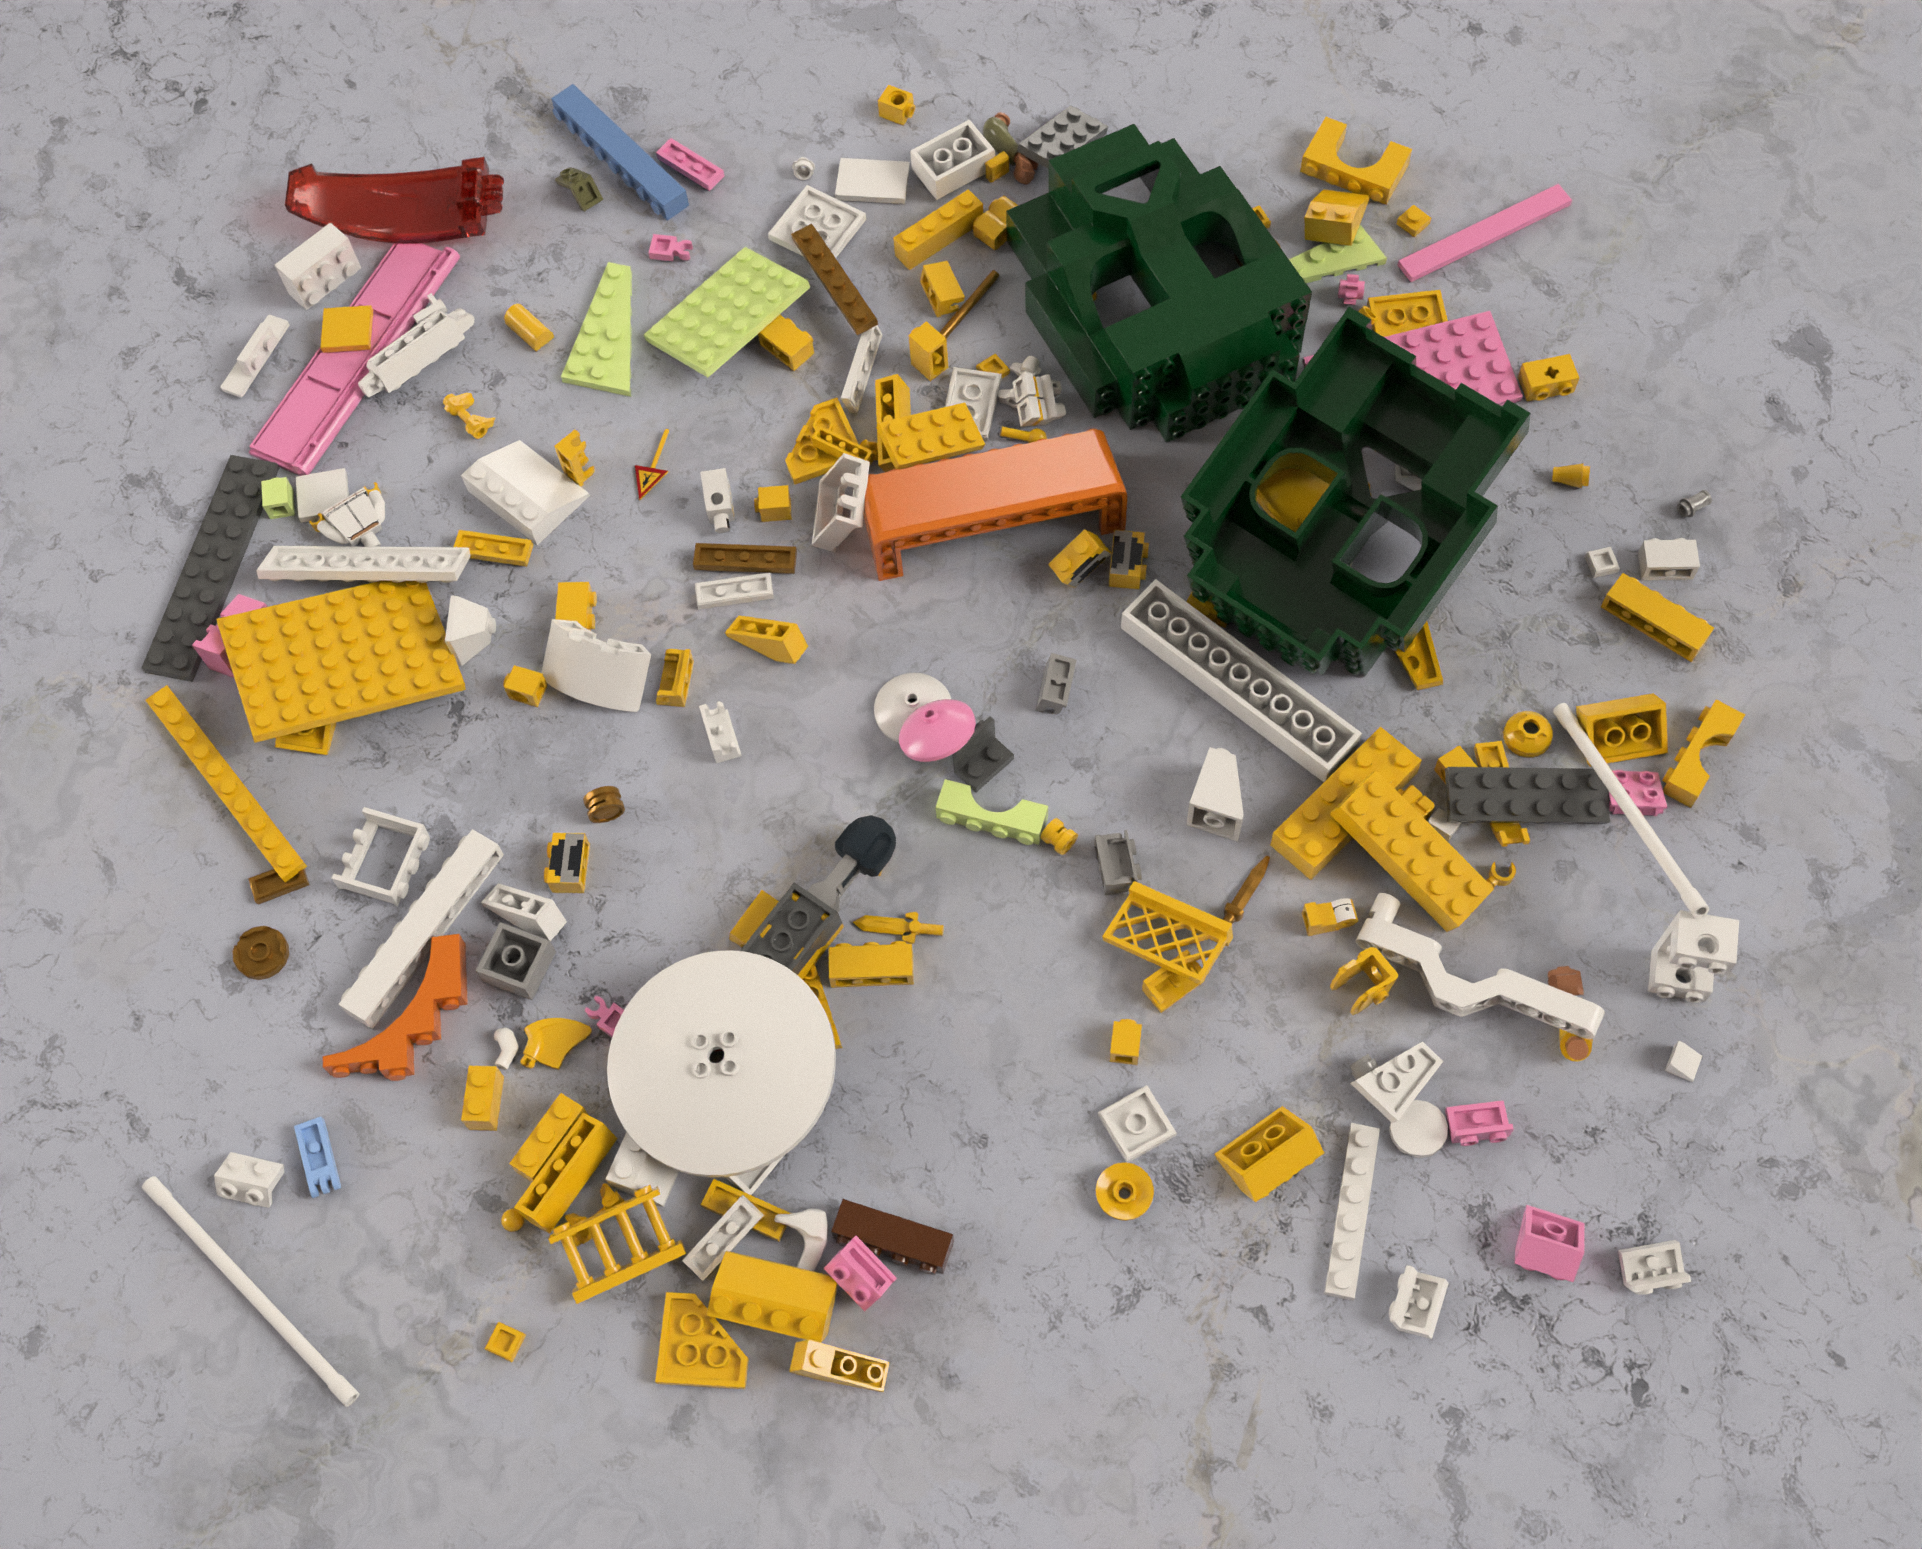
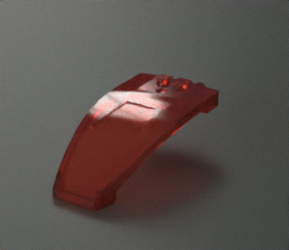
M485 157L462 160L461 166L386 174L316 172L313 164H309L289 171L285 207L289 213L321 227L331 223L343 234L355 238L400 244L440 242L485 235L487 215L498 214L503 210L501 202L503 200L504 190L502 185L504 178L498 174L489 175V167Z

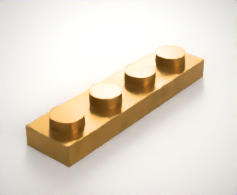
M696 543L693 567L694 570L795 574L797 548L795 546Z

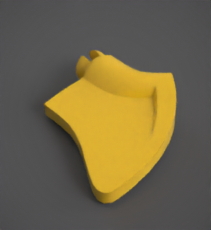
M547 1018L533 1022L524 1028L528 1042L522 1053L524 1056L521 1058L520 1063L526 1068L532 1069L535 1063L539 1062L559 1070L566 1055L575 1046L589 1037L592 1029L586 1024L566 1018Z

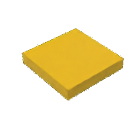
M372 306L324 308L320 344L322 352L371 350Z

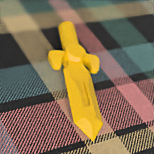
M917 912L905 914L907 919L913 920L911 922H906L903 918L864 915L853 921L862 931L898 935L911 932L910 935L902 936L904 942L911 944L915 943L916 935L943 936L944 925L920 923Z

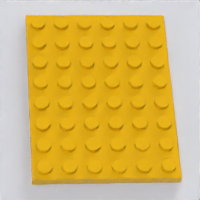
M381 580L216 619L254 743L466 690L465 682L455 656L451 654L445 643L446 633L426 582Z

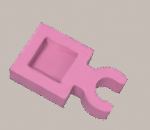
M653 234L648 254L650 259L673 261L674 256H678L682 260H690L689 251L684 250H692L693 246L689 240L678 242L676 236Z
M595 996L594 1000L600 1005L599 1009L592 1011L586 1007L585 1012L591 1019H600L596 1025L612 1037L624 1009L615 1003L608 1009L605 1001L601 997Z

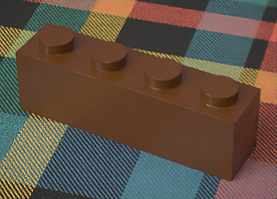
M842 1199L831 1230L833 1238L837 1239L836 1243L843 1247L857 1236L876 1257H880L883 1254L892 1257V1262L902 1266H908V1263L917 1265L921 1272L929 1275H935L936 1272L944 1274L954 1244V1235L846 1199Z

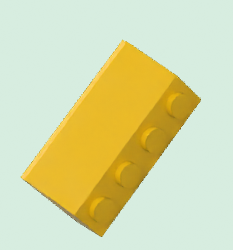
M725 1251L712 1286L706 1316L822 1343L828 1336L838 1283L827 1274Z

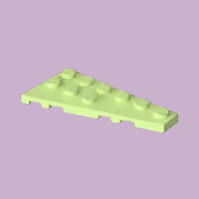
M611 262L607 263L561 375L563 383L631 397L632 271L630 266Z

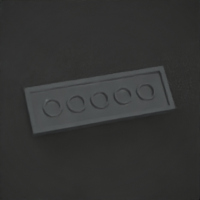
M1445 768L1447 822L1610 823L1609 791L1594 769Z

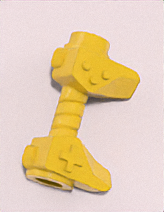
M469 392L457 396L448 394L443 399L444 409L453 416L458 415L466 423V432L474 438L480 439L485 436L488 428L494 425L495 417L485 418L478 415H470L466 409L474 404V398Z
M603 1183L600 1189L602 1205L604 1207L596 1212V1214L624 1202L617 1191L614 1192L607 1183ZM575 1213L565 1215V1219L570 1225L587 1219V1217L579 1216ZM588 1228L571 1235L577 1247L592 1239Z

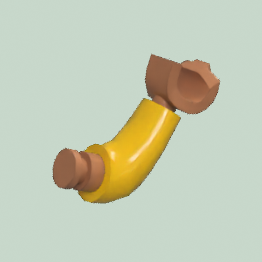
M1561 966L1548 972L1549 986L1575 996L1584 995L1580 971L1571 969L1569 966ZM1559 1029V1047L1564 1057L1576 1062L1586 1059L1592 1051L1593 1039H1585Z

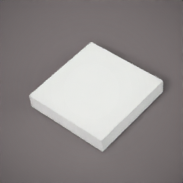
M345 468L295 477L298 518L301 523L319 520L318 513L323 515L322 512L349 496Z
M1147 1085L1098 1112L1100 1120L1126 1163L1163 1144L1177 1134Z

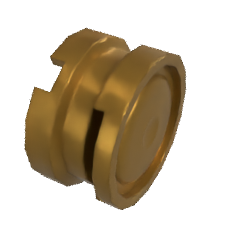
M603 786L593 789L584 796L583 801L585 807L589 809L587 815L591 822H609L624 813L625 807L623 801L620 800L619 788Z

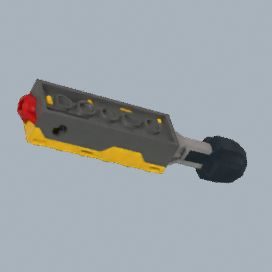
M873 815L857 818L850 823L835 841V850L842 859L827 879L823 882L812 884L807 891L793 883L740 951L772 959L790 969L803 980L844 927L838 914L840 911V897L859 873L869 875L870 877L878 876L891 859L896 848V836L893 828L884 819ZM717 1049V1050H714L713 1052H719V1051H723V1050Z

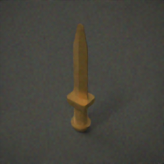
M1265 856L1251 870L1231 903L1227 902L1224 909L1225 916L1222 920L1233 924L1234 921L1238 922L1243 918V909L1265 875L1270 860L1269 856Z

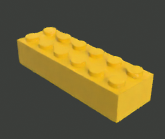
M1380 726L1273 832L1270 846L1312 880L1353 839L1330 813L1364 778L1374 771H1377L1396 791L1400 788L1402 789L1418 773L1422 760Z
M1377 771L1364 778L1330 813L1446 932L1459 927L1494 890Z

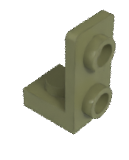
M569 167L561 171L560 176L555 179L557 184L571 190L580 209L584 212L604 200L590 174Z

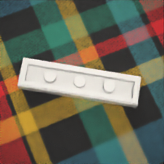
M878 325L861 334L841 396V400L849 413L858 412L883 335Z

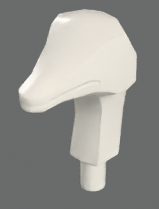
M810 1208L802 1212L775 1215V1222L785 1224L797 1230L804 1239V1250L796 1267L814 1271L828 1241L829 1226L826 1212Z

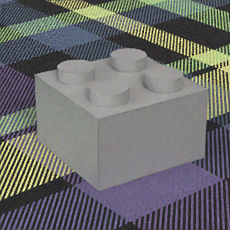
M500 922L475 971L484 983L533 1000L556 951L550 940Z

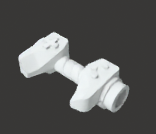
M1027 356L1023 363H1013L1010 366V371L1018 376H1021L1023 373H1033V376L1038 377L1041 368H1039L1040 361L1034 356ZM1014 388L998 391V401L1000 403L1017 408L1019 403H1016Z

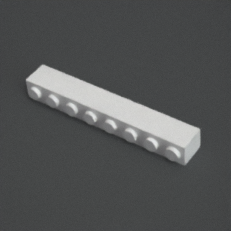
M473 829L460 840L457 850L444 861L438 875L427 883L422 896L411 904L409 913L402 921L395 925L392 935L386 943L378 947L375 957L370 964L362 968L354 985L343 993L339 1006L348 1015L370 1029L375 1027L430 954L432 937L445 934L504 854L497 843Z

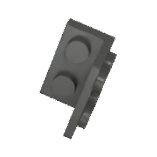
M991 716L985 721H979L969 741L960 750L952 754L954 773L967 785H970L971 789L976 793L1014 759V754L995 738V720Z

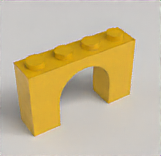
M1325 117L1302 156L1300 172L1328 182L1331 185L1349 190L1352 193L1370 195V199L1387 205L1409 166L1412 149L1390 141L1381 159L1376 164L1365 168L1351 167L1343 163L1337 156V152L1345 140L1347 124Z

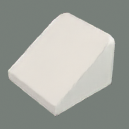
M1440 808L1427 821L1447 842L1450 841L1462 823L1447 822V812Z
M1678 1040L1672 1049L1665 1071L1693 1082L1702 1056Z

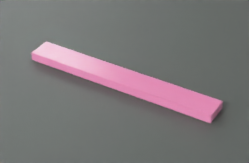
M1557 184L1399 260L1398 267L1408 280L1413 282L1570 206L1572 199Z

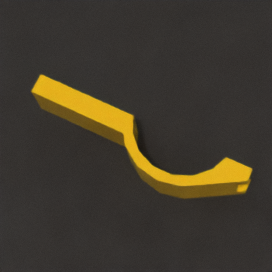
M1502 741L1475 744L1474 753L1478 767H1509ZM1490 823L1492 832L1501 847H1507L1508 844L1523 843V845L1530 843L1527 828H1521L1519 823Z

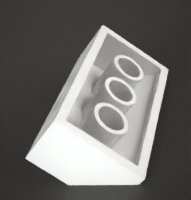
M626 1132L607 1174L606 1181L611 1188L635 1196L634 1192L644 1186L651 1185L652 1189L658 1186L660 1195L654 1197L653 1200L655 1204L664 1207L679 1171L654 1159Z

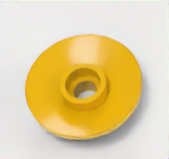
M1126 1162L1113 1164L1106 1168L1098 1178L1096 1184L1098 1204L1112 1218L1124 1221L1136 1219L1149 1209L1153 1201L1154 1187L1152 1180L1145 1170L1135 1164ZM1127 1190L1130 1196L1125 1199L1121 1198L1119 1192Z

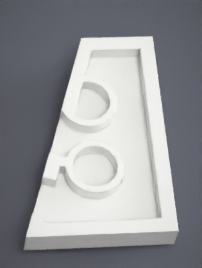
M1421 1042L1350 1084L1389 1121L1394 1123L1400 1119L1443 1063V1060L1424 1042Z

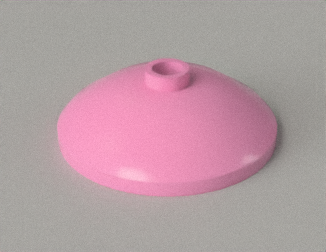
M941 699L927 703L915 710L904 722L899 733L900 747L907 757L915 761L931 762L946 758L960 750L973 735L976 726L974 713L967 704L958 700Z

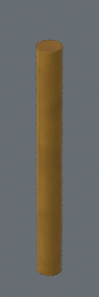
M992 270L941 329L939 333L946 339L999 278L997 271Z

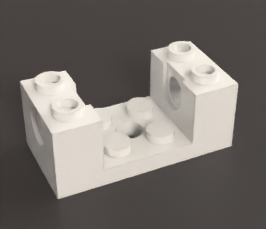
M1680 910L1651 950L1648 992L1657 993L1662 998H1672L1675 996L1685 998L1686 1001L1691 1003L1705 1002L1713 993L1714 974L1729 973L1737 963L1739 920L1707 914L1703 917L1695 918L1691 912ZM1676 975L1683 976L1687 983L1678 981Z

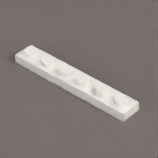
M1355 1123L1350 1124L1324 1295L1352 1301L1355 1299L1380 1128Z

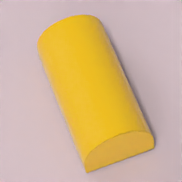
M514 304L506 311L504 315L505 324L535 351H538L554 338L553 333L521 304Z

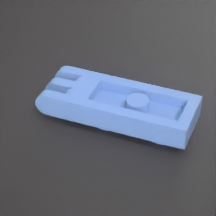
M318 1117L295 1125L297 1142L312 1198L319 1196L317 1185L321 1186L323 1194L330 1192L328 1181H332L334 1190L340 1189L341 1183L325 1119Z

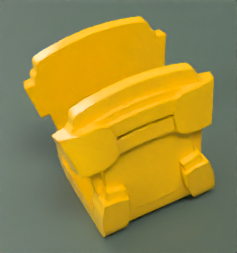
M1370 947L1360 952L1357 960L1353 959L1338 969L1339 971L1332 980L1330 988L1332 991L1337 990L1360 972L1364 971L1376 986L1367 990L1356 1000L1350 1011L1352 1015H1355L1373 1002L1375 1005L1383 1002L1389 996L1388 993L1397 980L1398 973L1377 948Z

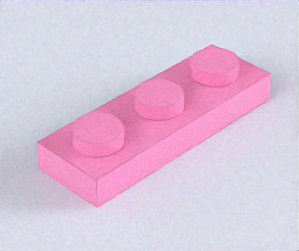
M672 138L656 152L658 160L708 191L724 177V171Z

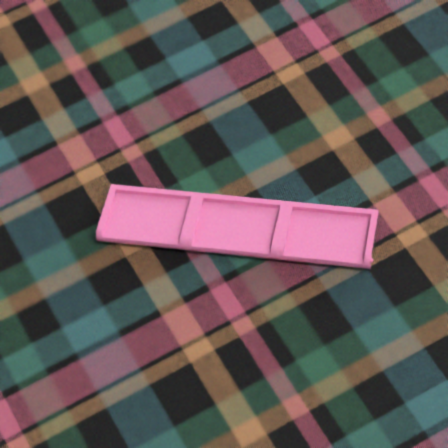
M399 236L349 306H372L371 350L323 353L321 348H319L249 446L251 449L249 454L264 461L275 462L280 468L300 476L310 474L364 397L358 382L369 373L366 367L368 360L413 327L415 323L413 315L426 308L429 303L427 295L430 293L433 296L460 259L458 252L450 247H445L443 251H440L404 236Z

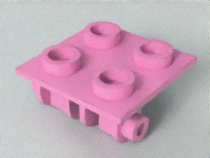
M1612 770L1642 815L1657 816L1658 814H1663V810L1667 809L1658 772ZM1609 792V811L1612 814H1624Z

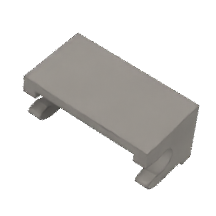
M1051 653L1045 665L1036 711L1043 712L1046 710V707L1054 708V714L1056 715L1061 712L1063 707L1066 708L1076 659Z

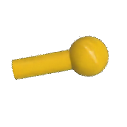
M1002 426L1000 430V436L1028 441V443L1047 439L1046 433L1040 428L1032 429L1029 432Z
M515 1208L508 1209L501 1217V1224L505 1230L515 1232L522 1228L524 1217Z

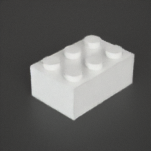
M967 120L911 150V166L913 172L935 199L938 200L986 174L985 162L995 157V149L974 124Z
M331 223L275 264L289 295L306 310L318 303L324 296L335 290L341 283L361 269L349 239Z

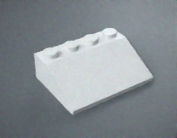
M520 440L479 458L461 475L468 492L536 545L540 544L590 496L587 491Z

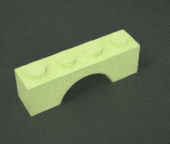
M946 779L935 807L937 819H940L945 824L954 825L957 823L966 826V828L978 832L983 830L991 832L999 838H1014L1025 845H1040V836L1045 829L1048 819L1047 805L1024 799L1008 811L991 812L985 810L975 802L970 785Z

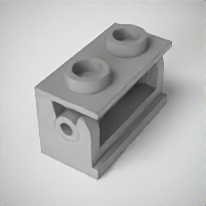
M1124 830V838H1122L1121 833L1095 835L1094 847L1105 895L1128 892L1134 881L1142 880L1139 863L1134 864L1133 855H1136L1134 839H1129L1127 830Z

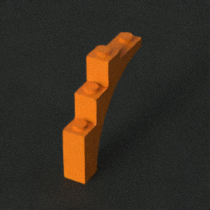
M460 934L432 937L430 960L426 974L414 999L389 1027L366 1043L344 1052L323 1056V1068L330 1075L342 1078L354 1072H361L363 1074L376 1073L377 1069L386 1079L392 1081L404 1080L406 1076L414 1075V1043L417 1045H429L435 1040H441L440 1008L455 1010L459 1006L468 1005L466 943Z

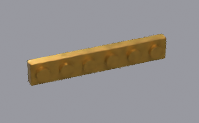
M811 223L792 233L791 236L794 243L856 335L877 326L876 316L813 224Z

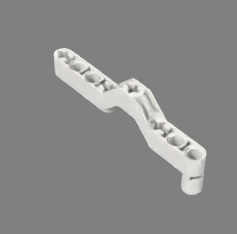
M1379 893L1369 912L1371 918L1365 920L1355 941L1356 944L1364 950L1375 947L1386 959L1418 971L1435 1007L1463 1017L1500 1004L1585 1039H1593L1605 1014V1011L1599 1005L1508 969L1501 968L1496 976L1476 983H1471L1448 974L1439 958L1442 946L1431 938L1393 924L1394 917L1401 905L1395 897L1386 893Z

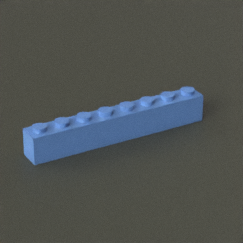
M574 84L551 98L554 106L552 111L559 121L563 120L570 132L577 134L587 148L591 147L598 159L604 160L614 174L618 173L629 188L633 187L640 199L647 201L657 215L661 214L668 221L689 206L686 190Z

